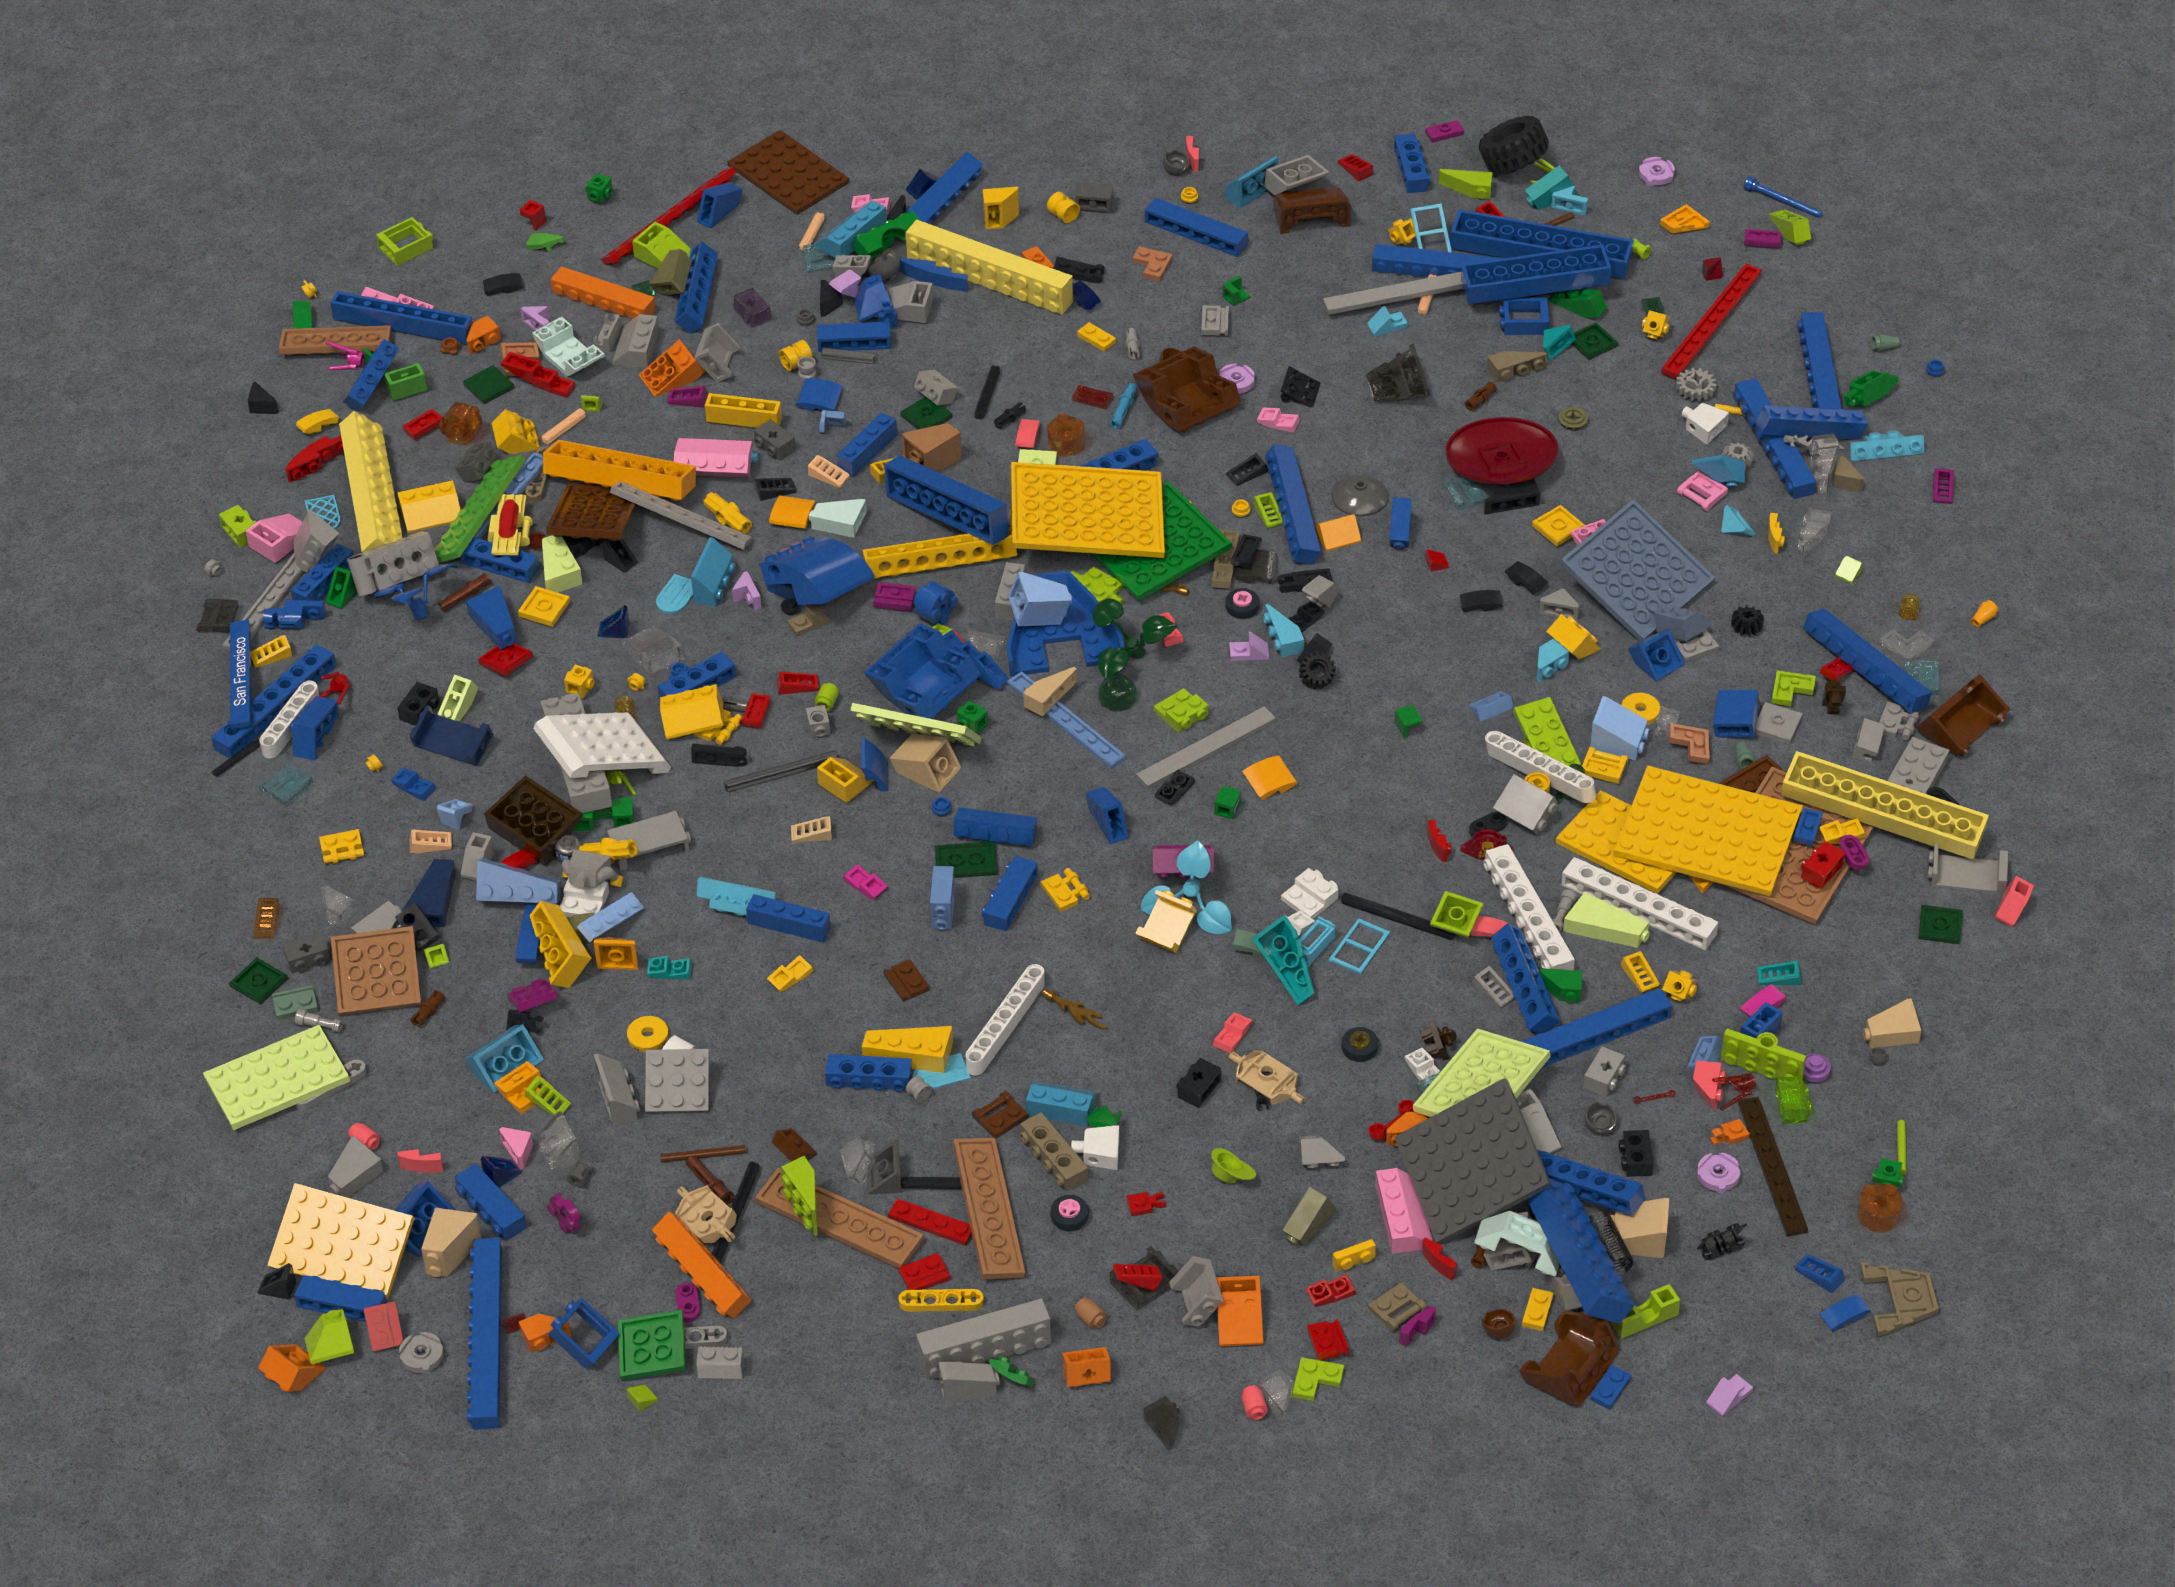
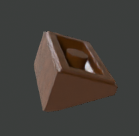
M792 1128L776 1131L772 1144L791 1162L802 1156H805L807 1161L817 1155V1152Z

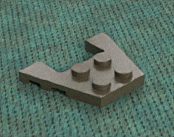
M1860 1262L1863 1283L1887 1282L1895 1313L1874 1315L1873 1322L1877 1337L1938 1314L1939 1307L1929 1273L1902 1268L1901 1271L1888 1269V1266L1884 1265L1874 1267L1868 1266L1869 1263Z

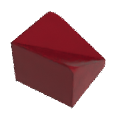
M1721 257L1703 260L1702 274L1705 281L1721 279L1723 277Z

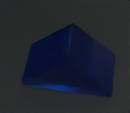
M919 169L906 188V191L917 200L939 178Z
M623 605L601 621L597 636L627 639L630 627L628 607Z
M482 1156L480 1159L482 1171L498 1188L523 1172L509 1158Z

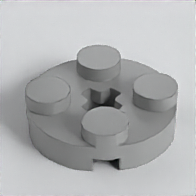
M420 1332V1335L414 1337L413 1334L408 1336L399 1347L400 1361L404 1368L411 1372L430 1373L441 1363L444 1356L440 1339L428 1332ZM423 1350H425L424 1355H418V1353H416L418 1351L422 1352Z

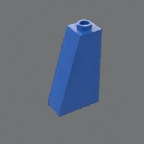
M500 586L465 601L470 618L500 650L517 642L514 626Z

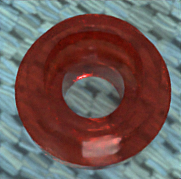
M538 531L532 533L529 537L530 547L534 550L541 548L542 539L545 538V534Z

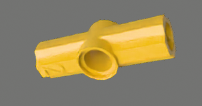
M713 492L707 494L704 499V506L715 514L717 520L722 525L728 524L732 529L743 534L749 532L752 522L740 513L735 503H728Z
M602 838L601 842L585 843L579 847L580 851L611 856V864L615 862V859L633 858L638 853L636 842L633 839L617 841L612 838Z

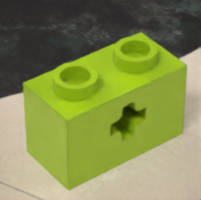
M239 505L220 513L221 527L239 548L247 545L246 530L254 525L256 521H252L249 513Z

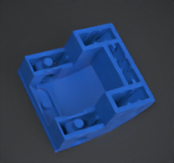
M804 537L802 542L792 543L790 548L780 549L777 551L778 554L768 555L764 561L759 563L765 585L792 584L797 605L825 604L875 578L868 564L854 549L841 541L831 538Z
M919 623L867 669L864 674L892 704L905 714L934 719L935 715L940 710L947 708L949 702L960 696L968 685L975 683L981 672L970 656L951 649L940 631Z

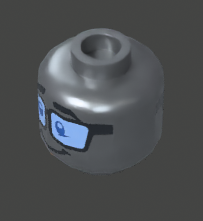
M565 835L555 844L557 859L561 863L566 859L571 860L573 851L579 850L581 846L580 840L573 835Z

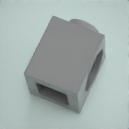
M825 705L806 708V718L811 738L829 735L830 725Z

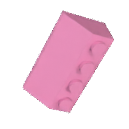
M678 438L674 451V462L695 465L696 476L750 478L753 442Z
M1398 1168L1377 1170L1375 1187L1391 1253L1422 1250L1423 1239L1425 1237L1431 1241L1433 1239L1428 1221L1409 1174Z

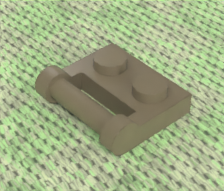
M1401 1282L1369 1303L1368 1309L1391 1332H1394L1399 1328L1400 1324L1418 1312L1427 1309V1306L1422 1299H1418ZM1409 1304L1412 1305L1410 1308L1402 1312L1397 1317L1390 1318L1391 1316H1393Z

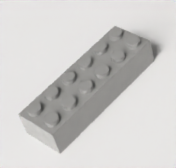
M1042 1298L916 1334L917 1356L925 1379L939 1378L938 1362L984 1364L989 1362L990 1358L997 1360L998 1356L1020 1355L1027 1350L1041 1349L1051 1344L1050 1317Z

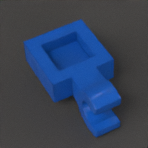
M890 301L882 302L883 312H878V322H890V329L898 327L896 310H892Z

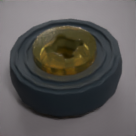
M1355 1027L1349 1029L1343 1035L1341 1049L1349 1059L1363 1062L1370 1060L1376 1055L1379 1040L1372 1030L1365 1027Z

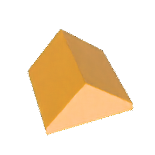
M1355 514L1314 524L1316 535L1326 552L1361 542Z

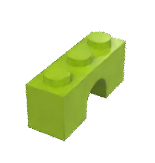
M1670 1284L1651 1291L1649 1299L1644 1304L1638 1307L1634 1305L1621 1323L1612 1321L1610 1323L1621 1339L1678 1316L1680 1299Z

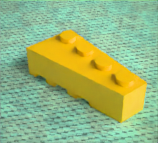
M540 901L529 916L535 935L540 939V952L545 955L546 962L544 965L551 975L549 977L550 984L570 988L591 960V957L560 906Z
M952 1026L866 1031L862 1043V1055L909 1058L912 1060V1069L945 1073L954 1043Z

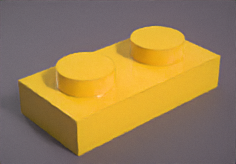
M1090 322L1077 331L1078 337L1103 352L1116 343L1114 336Z
M1370 1239L1333 1253L1332 1266L1335 1271L1348 1270L1353 1265L1361 1262L1367 1263L1375 1258L1376 1245L1374 1241Z
M1532 1288L1522 1321L1523 1327L1540 1331L1544 1330L1553 1300V1292Z

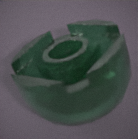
M1122 674L1106 677L1100 684L1098 700L1101 706L1109 708V711H1126L1131 708V705L1136 703L1137 689L1129 677Z

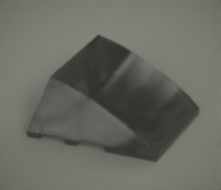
M1414 343L1403 354H1396L1395 359L1389 363L1384 362L1366 374L1375 402H1401L1431 395Z

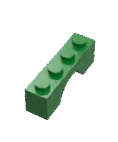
M913 211L907 214L902 213L894 220L890 219L879 227H873L867 233L857 235L853 249L858 255H871V260H873L881 253L883 248L882 241L884 239L893 237L906 242V231L916 219L919 221L920 219Z

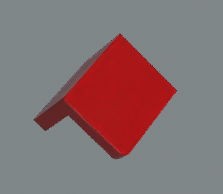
M529 200L519 210L521 216L532 220L533 230L535 231L546 222L544 205Z

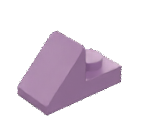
M847 270L830 281L829 285L842 294L856 298L860 289L858 283L861 277L852 270Z
M530 306L521 308L522 321L535 331L550 323L549 307Z
M745 571L732 589L733 602L746 599L747 604L752 605L754 611L762 609L760 594L748 571Z
M1249 632V642H1229L1231 661L1269 659L1268 643L1252 632Z
M1737 1374L1730 1380L1723 1377L1706 1401V1404L1723 1417L1753 1392V1387Z

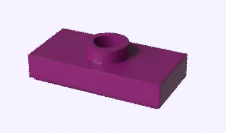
M1455 120L1425 128V133L1430 141L1434 143L1464 135V129L1459 121Z
M1745 229L1744 245L1780 248L1781 231Z

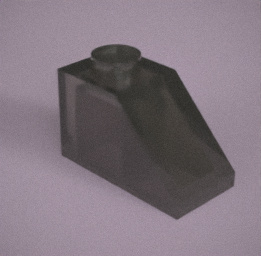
M1164 1396L1144 1408V1421L1168 1451L1173 1449L1180 1411L1175 1402H1171L1167 1396Z

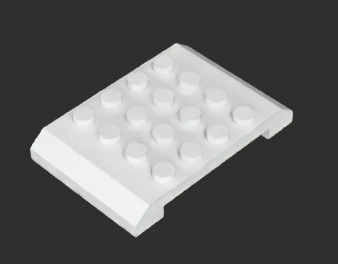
M628 712L545 716L537 721L533 728L570 778L587 777L589 771L648 768L652 774L668 773L671 768Z

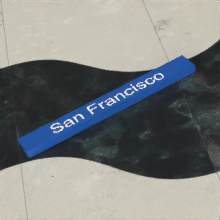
M249 619L230 623V725L232 729L251 726V629Z

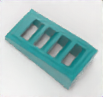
M1798 960L1757 967L1759 986L1771 984L1802 985ZM1764 973H1768L1769 978H1765Z

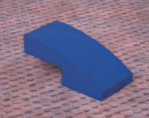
M402 768L391 779V782L399 789L422 801L436 790L433 782L421 779L418 772Z
M1856 1294L1839 1301L1819 1314L1831 1331L1835 1332L1850 1321L1852 1323L1857 1322L1870 1313L1871 1310L1861 1297Z

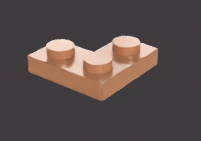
M1140 246L1133 256L1134 263L1147 265L1143 272V277L1156 281H1161L1172 261V254Z
M537 342L501 343L500 345L502 361L509 352L539 360ZM504 368L505 376H516Z
M1670 723L1668 727L1669 743L1688 746V761L1708 764L1710 759L1709 730Z

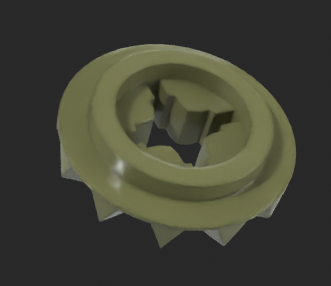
M1568 407L1559 413L1558 420L1560 425L1565 426L1566 429L1572 428L1574 431L1575 428L1581 430L1582 426L1587 424L1588 415L1580 408Z

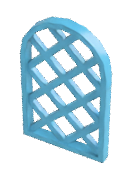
M334 495L305 501L307 512L309 510L308 505L312 506L311 510L314 508L320 509L315 514L323 520L330 521L329 525L335 523L336 525L332 528L336 529L339 526L340 515ZM320 502L325 503L323 507L317 505ZM327 505L332 506L330 510L325 509ZM322 511L327 512L325 516L320 515ZM329 514L335 515L332 519L327 518Z

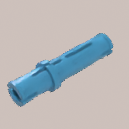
M1127 384L1124 393L1120 395L1119 404L1109 423L1111 428H1121L1128 409L1134 402V395L1138 390L1135 384Z

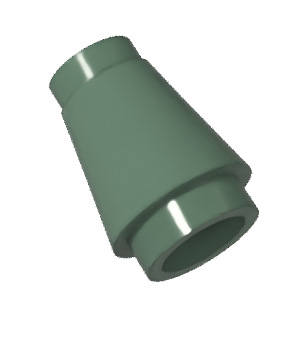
M1877 333L1871 337L1870 345L1872 350L1877 352L1898 348L1899 338Z
M1740 742L1736 745V763L1738 767L1744 769L1756 762V757L1746 743Z

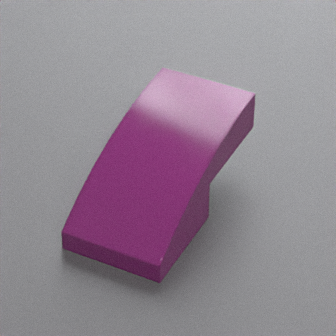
M1431 1306L1411 1318L1400 1330L1399 1344L1407 1347L1417 1332L1426 1335L1436 1320V1307Z

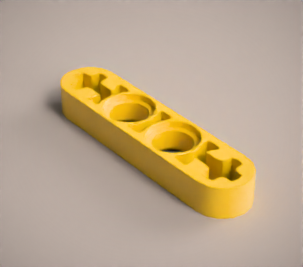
M977 1289L905 1290L901 1292L898 1298L899 1307L907 1312L975 1311L980 1309L984 1303L983 1294ZM930 1297L936 1299V1302L933 1304H927L924 1301ZM950 1297H955L958 1299V1301L954 1304H949L946 1302V1300ZM973 1297L976 1298V1302H971ZM908 1298L911 1299L910 1303H906Z

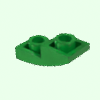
M292 301L293 329L312 328L311 302Z
M998 1356L997 1360L989 1359L991 1366L1006 1378L1033 1388L1035 1380L1028 1377L1029 1373L1016 1370L1017 1366L1010 1363L1011 1359Z

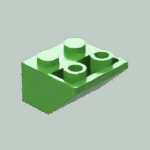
M419 363L384 373L381 378L392 401L427 391L425 374Z

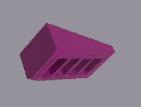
M705 386L671 389L667 403L669 405L705 408L708 391Z
M1935 468L1933 474V502L1952 504L1954 470ZM1938 495L1948 496V498L1938 497Z

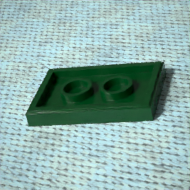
M995 841L935 845L936 866L954 867V878L997 875Z

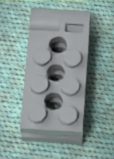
M422 531L353 555L347 559L359 596L368 595L377 590H382L424 575V572L439 565L428 532L424 533ZM415 553V558L412 560V554ZM397 559V560H398V563H397V565L395 566L394 562H395V560ZM380 564V567H381V568H380V571L378 572V571H377V567H378V565Z

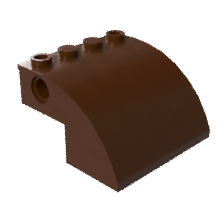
M1195 346L1133 374L1142 396L1152 411L1166 425L1179 432H1185L1189 430V427L1202 424L1206 419L1217 417L1221 412L1232 410L1241 403L1236 383L1218 375L1213 355Z

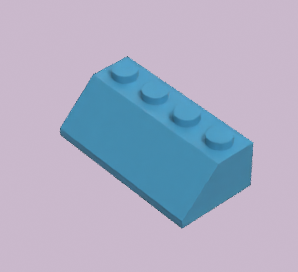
M873 200L860 206L814 244V247L834 258L841 255L848 256L854 251L853 245L857 235L867 233L873 227H879L887 221L886 207Z

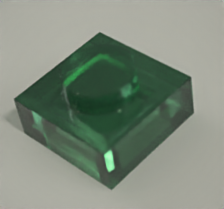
M649 280L631 285L632 290L655 297Z
M1660 297L1642 299L1641 304L1646 316L1649 310L1663 314L1664 308Z

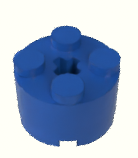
M934 580L928 581L930 582L929 585H923L917 592L913 603L916 605V610L913 609V611L934 625L937 623L944 625L948 621L952 609L957 605L958 598L955 597V593Z

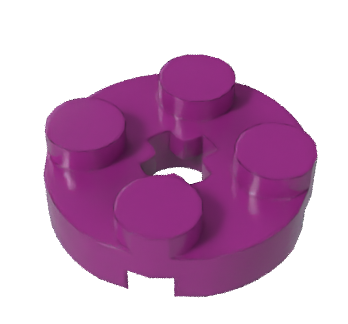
M557 1193L550 1198V1204L547 1205V1209L552 1216H556L560 1222L559 1227L565 1234L568 1232L574 1234L583 1228V1223L579 1225L578 1222L581 1216L568 1198L563 1200L560 1197L563 1194Z

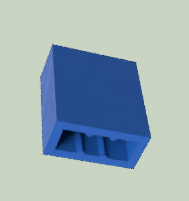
M1758 690L1718 691L1713 720L1715 737H1755L1760 707Z

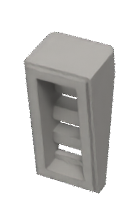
M1490 966L1474 976L1472 980L1474 986L1500 1008L1515 998L1512 990ZM1494 983L1495 986L1490 988L1489 986ZM1497 989L1502 990L1497 994L1494 993ZM1503 994H1507L1508 996L1502 1001L1499 999Z

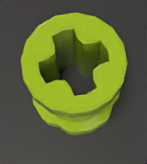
M1636 238L1633 239V253L1640 256L1642 260L1647 259L1652 247L1640 243Z

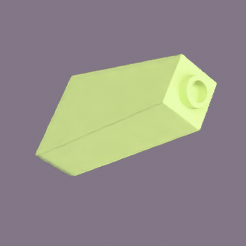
M1586 892L1583 893L1564 918L1563 931L1636 948L1642 942L1645 943L1650 935L1648 921Z

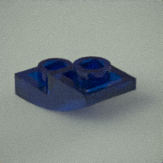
M1082 281L1072 284L1073 298L1076 299L1078 306L1084 309H1092L1101 302L1096 293Z

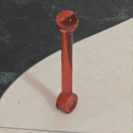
M1669 1090L1667 1093L1642 1098L1635 1096L1633 1097V1103L1638 1105L1643 1101L1668 1096L1673 1098L1676 1092Z

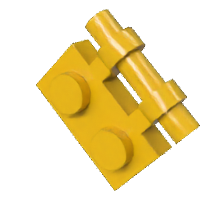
M723 709L722 727L694 733V736L709 742L716 737L715 742L718 745H722L724 741H728L731 737L732 731L740 726L742 716L736 714L734 718H731V712Z
M359 829L319 837L324 864L331 862L336 864L341 860H356V857L364 856Z
M1070 868L1064 870L1066 877L1063 879L1059 874H1056L1041 881V887L1060 912L1078 905V897H1082L1083 900L1090 898L1088 888L1079 881L1077 873L1073 872ZM1073 885L1075 889L1071 891L1068 886Z

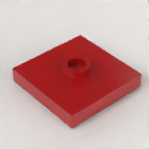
M514 643L501 650L495 646L481 656L478 661L480 665L507 676L532 658L533 653L531 650Z

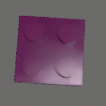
M545 979L535 980L531 985L519 986L512 989V992L507 993L510 1003L519 1012L558 998L556 990Z

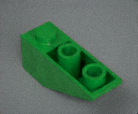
M1574 289L1554 292L1548 299L1549 302L1584 318H1598L1607 309L1600 290Z

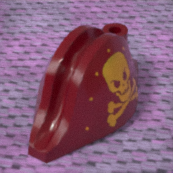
M1480 830L1469 841L1461 845L1460 852L1480 860H1485L1486 850L1507 845V837L1494 830Z

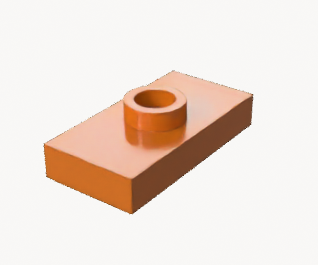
M1037 246L1021 252L1022 258L1052 269L1054 268L1051 261Z

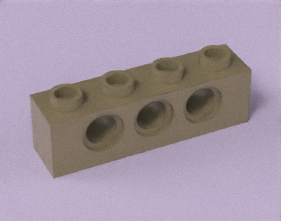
M1042 1112L1020 1123L1021 1133H1019L1021 1141L1030 1146L1035 1158H1040L1044 1169L1054 1175L1058 1186H1063L1066 1191H1069L1088 1181V1167Z

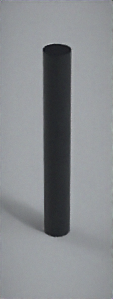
M258 738L214 769L212 774L218 777L258 748L260 740Z

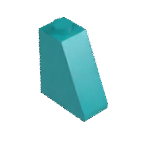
M1559 165L1525 190L1528 195L1526 200L1531 207L1535 205L1538 210L1549 207L1552 204V194L1554 192L1571 187L1573 184L1569 176Z

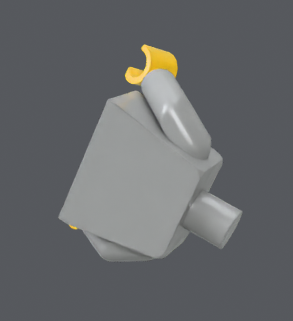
M574 850L571 860L566 859L561 864L563 877H569V883L573 884L576 888H582L583 886L596 888L608 879L610 880V885L621 887L624 877L619 876L611 868V856Z

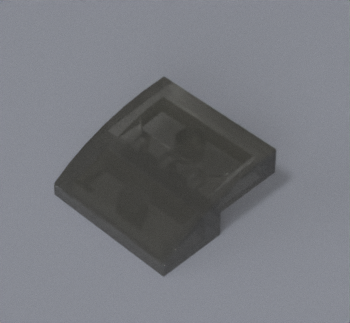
M1258 550L1249 568L1236 566L1235 580L1248 584H1254L1255 580L1274 585L1277 575V553Z

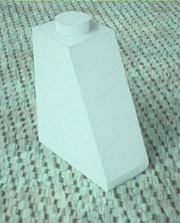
M856 499L817 503L814 510H811L809 514L812 529L854 538L867 513L866 500Z

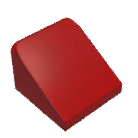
M1426 550L1425 559L1431 572L1449 568L1444 553Z

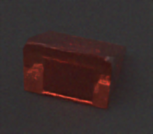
M524 1312L502 1320L506 1334L520 1330L519 1321L525 1319Z

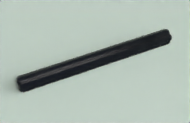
M836 751L823 753L724 781V786L727 792L817 768L828 758H838Z
M1346 892L1341 897V903L1449 940H1453L1455 937V933L1431 926L1430 920Z
M753 1161L748 1164L731 1206L737 1215L735 1225L730 1229L732 1233L735 1230L759 1171L760 1165ZM720 1237L717 1240L712 1255L720 1264L729 1245V1242L724 1237Z

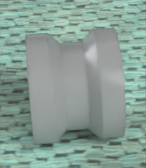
M920 1076L912 1078L905 1089L909 1095H913L918 1103L923 1102L932 1093V1087L928 1083H924Z

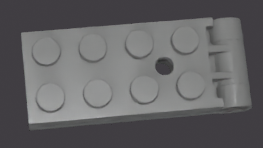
M1912 737L1891 773L1888 782L1927 794L1928 790L1936 783L1947 763L1950 750Z

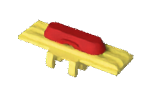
M503 494L499 499L497 515H491L488 542H493L492 555H518L519 547L530 544L529 530L533 520L529 516H524L526 495ZM522 527V533L518 532L517 528Z

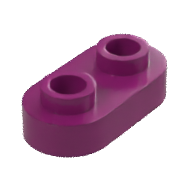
M1853 835L1843 836L1839 843V849L1846 852V862L1854 870H1864L1868 865L1869 856L1860 840Z
M691 1283L680 1284L675 1292L677 1308L683 1311L684 1322H693L700 1316L697 1288Z

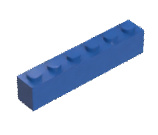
M967 151L907 210L906 214L913 211L920 221L931 225V220L933 218L936 220L941 215V210L943 208L946 210L951 205V200L953 198L956 200L961 195V190H966L971 185V180H976L982 173L980 169L983 164Z
M1156 197L1145 209V223L1238 257L1248 245V232Z
M1763 406L1756 420L1761 435H1797V437L1807 435L1808 437L1824 436L1826 438L1854 440L1861 438L1868 425L1863 411Z

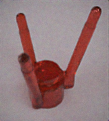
M1751 1073L1712 1079L1713 1082L1725 1081V1084H1721V1086L1734 1084L1735 1089L1742 1092L1721 1106V1111L1745 1096L1752 1095L1751 1090L1756 1087L1755 1079Z

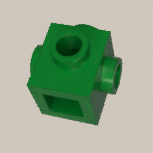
M596 173L587 182L585 187L588 200L603 204L613 192L612 178Z
M968 701L957 710L958 725L966 726L977 734L988 725L987 710L983 709L980 705Z
M1881 1158L1879 1169H1874L1872 1181L1876 1182L1874 1191L1896 1195L1897 1187L1902 1188L1904 1175H1901L1903 1163Z

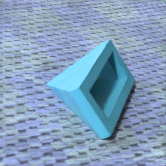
M1729 505L1724 507L1722 533L1745 536L1756 535L1738 510Z

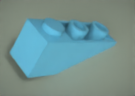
M1266 604L1263 620L1265 624L1269 625L1268 632L1269 636L1274 638L1275 650L1280 652L1281 657L1302 653L1304 650V638L1299 627L1269 604Z

